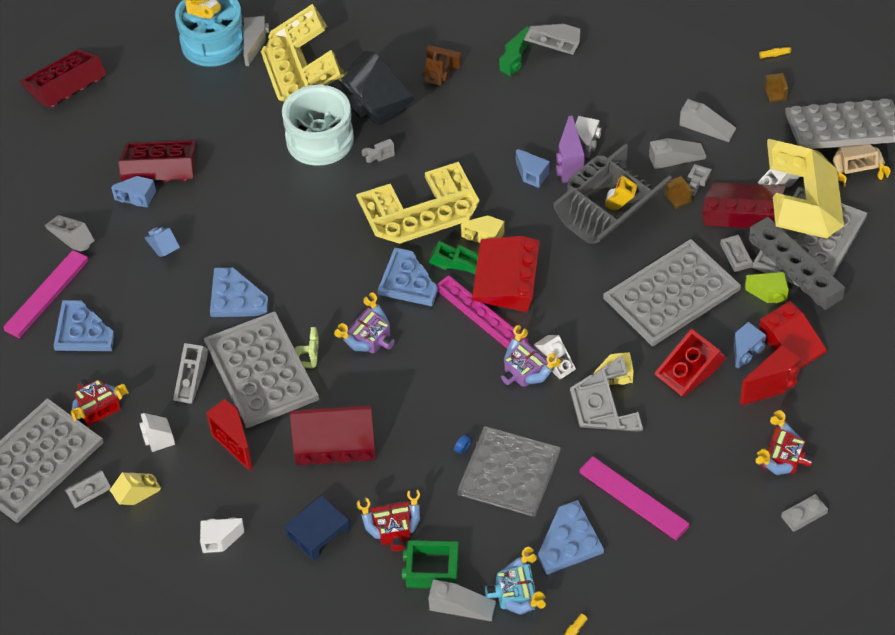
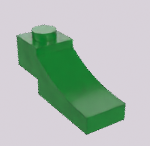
M528 26L505 45V54L499 58L500 71L509 76L520 70L522 66L521 56L531 43L524 40L530 28Z
M438 241L433 248L429 263L444 270L447 268L458 269L475 274L478 253L461 245L453 248Z

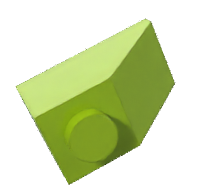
M784 272L746 275V291L766 303L787 302L788 286Z

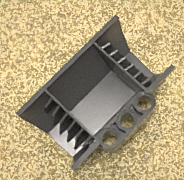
M624 144L609 158L602 155L594 157L568 179L567 192L554 202L553 207L566 228L587 243H599L671 182L672 177L669 175L655 187H651L650 184L645 185V180L639 181L638 175L632 176V171H627L628 145ZM623 175L637 185L635 196L620 209L610 210L605 205L608 191L616 188L618 179Z

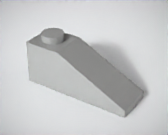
M265 16L244 17V59L246 66L251 64L266 42V33H269V23H265Z
M566 24L530 26L524 40L573 55L579 45L580 29Z
M687 99L681 109L680 126L726 142H730L736 131V127L702 103Z
M666 138L651 141L649 147V158L654 169L706 159L701 143Z
M58 215L45 225L46 229L70 248L80 252L88 249L90 244L95 241L85 223Z
M184 343L173 401L193 404L205 370L209 349L204 346Z
M433 580L429 594L430 611L492 621L496 605L495 600L487 599V597L454 583Z

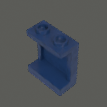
M321 495L286 523L284 527L286 536L314 561L320 556L319 549L342 530L346 533L350 531V519L344 512L340 513L331 500H326Z

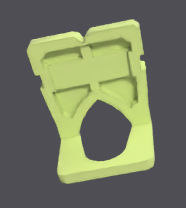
M311 327L309 346H297L295 348L298 357L301 354L309 353L311 362L301 361L304 368H315L317 365L319 336L316 327Z

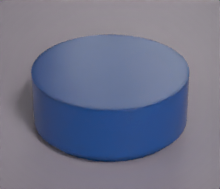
M466 434L462 435L457 441L454 451L458 454H463L470 446L472 438Z

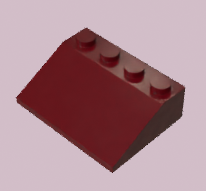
M76 49L20 80V83L40 104L46 107H53L58 104V101L70 98L74 92L86 89L88 84L100 81L102 76L106 75V72L97 55Z
M197 140L126 143L119 159L121 182L136 176L154 181L162 180L164 182H169L173 179H180L181 181L192 179L195 173Z
M713 182L705 197L702 209L704 226L751 228L766 217H769L775 223L773 196L776 193L785 195L786 186Z
M371 406L290 411L296 465L376 460Z

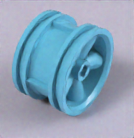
M185 0L179 3L175 12V18L180 33L182 52L188 60L201 66H219L234 60L242 53L244 49V27L242 25V13L238 0H217L221 9L210 19L188 14Z

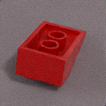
M791 301L760 319L759 330L766 335L765 340L775 350L784 346L800 358V369L827 352V349L804 314Z
M691 329L654 374L684 397L711 376L724 362L726 357L719 349Z
M784 346L779 347L743 380L740 404L745 405L780 395L789 388H794L798 382L800 358Z
M224 399L206 413L211 435L250 471L253 468L242 422L239 417V409L235 404H230Z

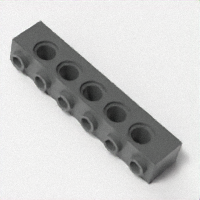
M766 217L750 228L749 240L751 243L757 246L766 257H769L779 269H782L790 280L796 282L804 293L811 296L817 305L827 310L843 299L845 287L780 227H776V224L769 217Z

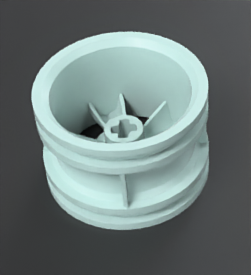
M311 85L295 91L286 99L282 108L283 123L286 129V144L288 151L295 159L309 165H327L347 155L352 148L354 136L350 103L344 93L331 86ZM300 125H303L304 127L307 128V130H306V131H303V130L299 129L298 127H299Z

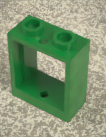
M408 540V549L404 548L403 560L407 561L406 567H402V579H406L407 588H431L433 580L457 584L458 542ZM413 555H449L448 573H412Z

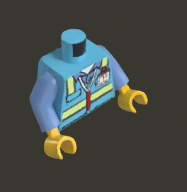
M531 547L523 549V557H518L497 573L496 585L485 586L487 599L498 597L502 609H507L519 615L535 610L536 606L540 609L546 606V603L542 600L545 599V595L542 592H535L530 565L526 563L527 561L533 563L537 559L535 554L529 556L534 551Z

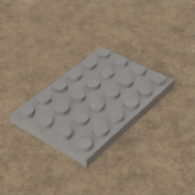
M892 99L864 100L862 102L848 101L840 104L828 103L827 105L812 104L802 107L792 106L786 108L785 111L796 142L801 147L817 149L895 142V105Z
M798 187L793 197L806 200L805 189ZM842 203L844 227L834 232L829 238L781 228L832 276L836 273L867 218L866 212ZM761 250L753 262L752 268L764 273L784 272L769 257H766ZM785 273V278L787 282L799 286L796 282L790 280L788 275Z
M690 239L604 293L603 299L653 347L740 291L741 285Z
M275 311L204 338V343L207 349H209V353L233 403L239 409V415L245 428L252 427L319 400V396Z
M47 398L0 440V511L18 523L104 443L103 438L78 420L74 422L70 414Z

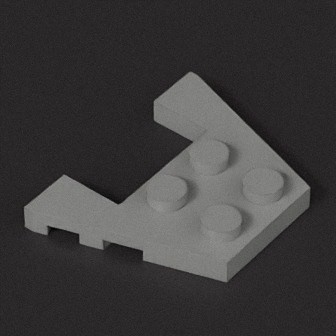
M623 356L570 388L580 428L643 431L638 412L618 417L609 387V379L627 375Z

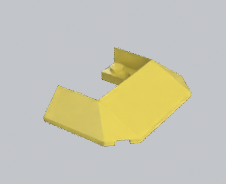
M313 4L270 31L267 46L262 48L261 54L277 98L280 101L285 102L292 93L303 87L311 85L327 86L338 79L344 72L331 50L309 65L306 63L300 46L324 32V28L327 27Z
M768 139L770 169L804 177L806 200L779 193L773 196L776 227L823 238H829L834 232L842 229L844 221L837 169L819 151Z
M456 162L425 172V178L436 199L403 209L391 184L356 194L375 236L400 244L469 221L479 204V199L460 163Z

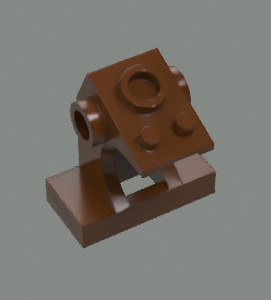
M428 45L426 49V66L423 69L424 82L440 86L447 82L450 69L460 70L462 66L461 53Z

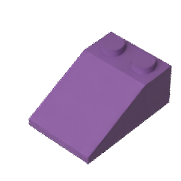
M573 116L568 117L559 143V153H556V160L559 164L556 165L557 176H561L562 183L568 182V179L584 166V152Z

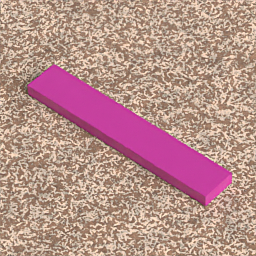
M72 250L3 327L4 331L20 339L89 261L88 257Z
M448 275L436 285L441 295L504 347L508 348L512 338L516 337L514 328L484 303L471 300L472 294L451 276ZM521 338V342L525 340L528 343L527 338Z
M593 456L580 469V474L677 541L689 528L687 521Z

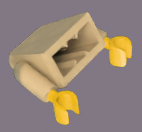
M870 144L839 147V151L836 152L833 158V165L837 169L838 181H842L844 187L846 186V176L842 173L848 174L879 168L877 176L880 180L883 179L884 174L887 178L890 174V168L884 166L885 161L879 148Z

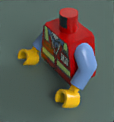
M87 379L81 380L78 383L79 390L75 392L76 399L72 403L71 415L73 420L76 422L77 419L83 418L88 427L119 411L118 398L121 400L124 394H129L126 386L120 384L114 387L109 384H103L100 380L90 384Z
M782 411L775 412V416L771 417L770 422L773 425L778 424L779 426L775 428L767 450L762 449L757 452L759 457L756 458V463L759 465L763 464L762 468L769 469L775 475L794 474L799 463L811 467L814 455L803 452L805 441L784 421L785 414Z
M410 490L408 491L407 495L411 500V504H409V501L372 507L370 511H368L370 506L369 499L365 498L367 503L365 508L360 506V501L358 500L357 507L363 512L361 516L366 531L375 539H379L382 545L391 544L392 551H401L404 548L403 542L410 540V533L416 530L420 521V507L417 504L420 492L417 490L418 496L412 499L410 497Z

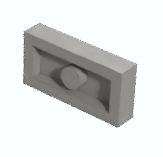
M739 235L721 239L720 245L734 272L752 267L753 262Z
M100 470L66 488L65 491L73 507L76 508L108 491L111 487L103 471Z
M815 494L782 512L781 517L794 532L827 514L828 508Z

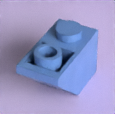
M516 150V164L523 182L540 188L549 175L550 161L526 151Z
M139 176L112 186L114 200L147 208L156 193L154 180Z
M155 227L148 231L149 235L144 237L158 256H166L180 248L170 228Z
M749 322L735 333L734 355L735 367L738 369L743 364H748L756 353H761L765 348L766 335Z

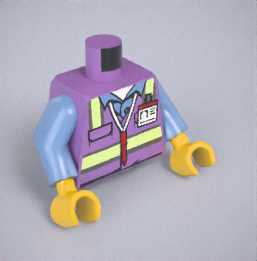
M371 292L369 296L372 301L365 297L363 302L372 308H367L349 329L346 324L341 323L338 326L339 329H336L334 332L336 337H343V340L354 351L376 353L381 346L390 350L395 342L394 339L390 338V323L380 305L375 303L377 300L376 294Z
M517 325L514 328L516 337L512 338L504 357L506 373L501 378L506 385H510L513 381L518 382L523 387L529 384L542 383L553 371V366H560L561 360L556 358L557 355L554 353H550L546 359L525 340L521 342V338H525L528 331L524 328L523 332L519 334L521 326Z

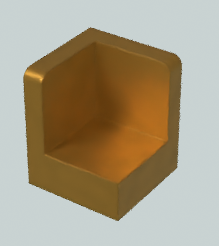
M784 74L766 75L764 88L769 102L787 100L788 86Z
M682 176L672 179L665 186L664 195L674 208L677 209L692 202L693 191Z

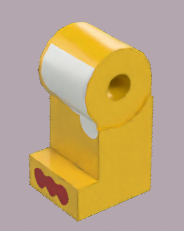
M185 0L187 13L210 19L221 9L217 0Z
M622 175L618 179L616 188L608 191L605 201L606 207L610 210L620 209L635 196L637 185Z

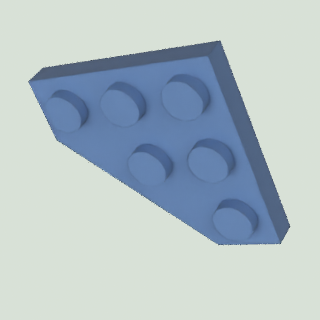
M394 248L379 285L378 295L433 306L438 293L436 284L431 281L422 264H419L413 251Z
M214 268L210 306L211 317H245L268 314L269 300L267 295L234 268Z
M62 300L54 341L55 351H112L115 336L113 330L103 324L102 320L93 311L91 312L82 301Z
M578 500L558 508L540 548L538 559L546 575L604 553V548Z

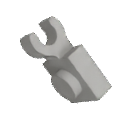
M391 139L374 145L375 149L365 148L362 150V156H366L367 163L375 159L379 162L395 155L394 143Z
M694 164L687 180L690 182L689 186L693 191V196L696 195L699 185L705 187L711 175V169Z

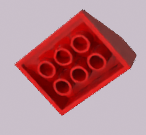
M524 236L481 239L471 300L527 312L533 296L540 240Z

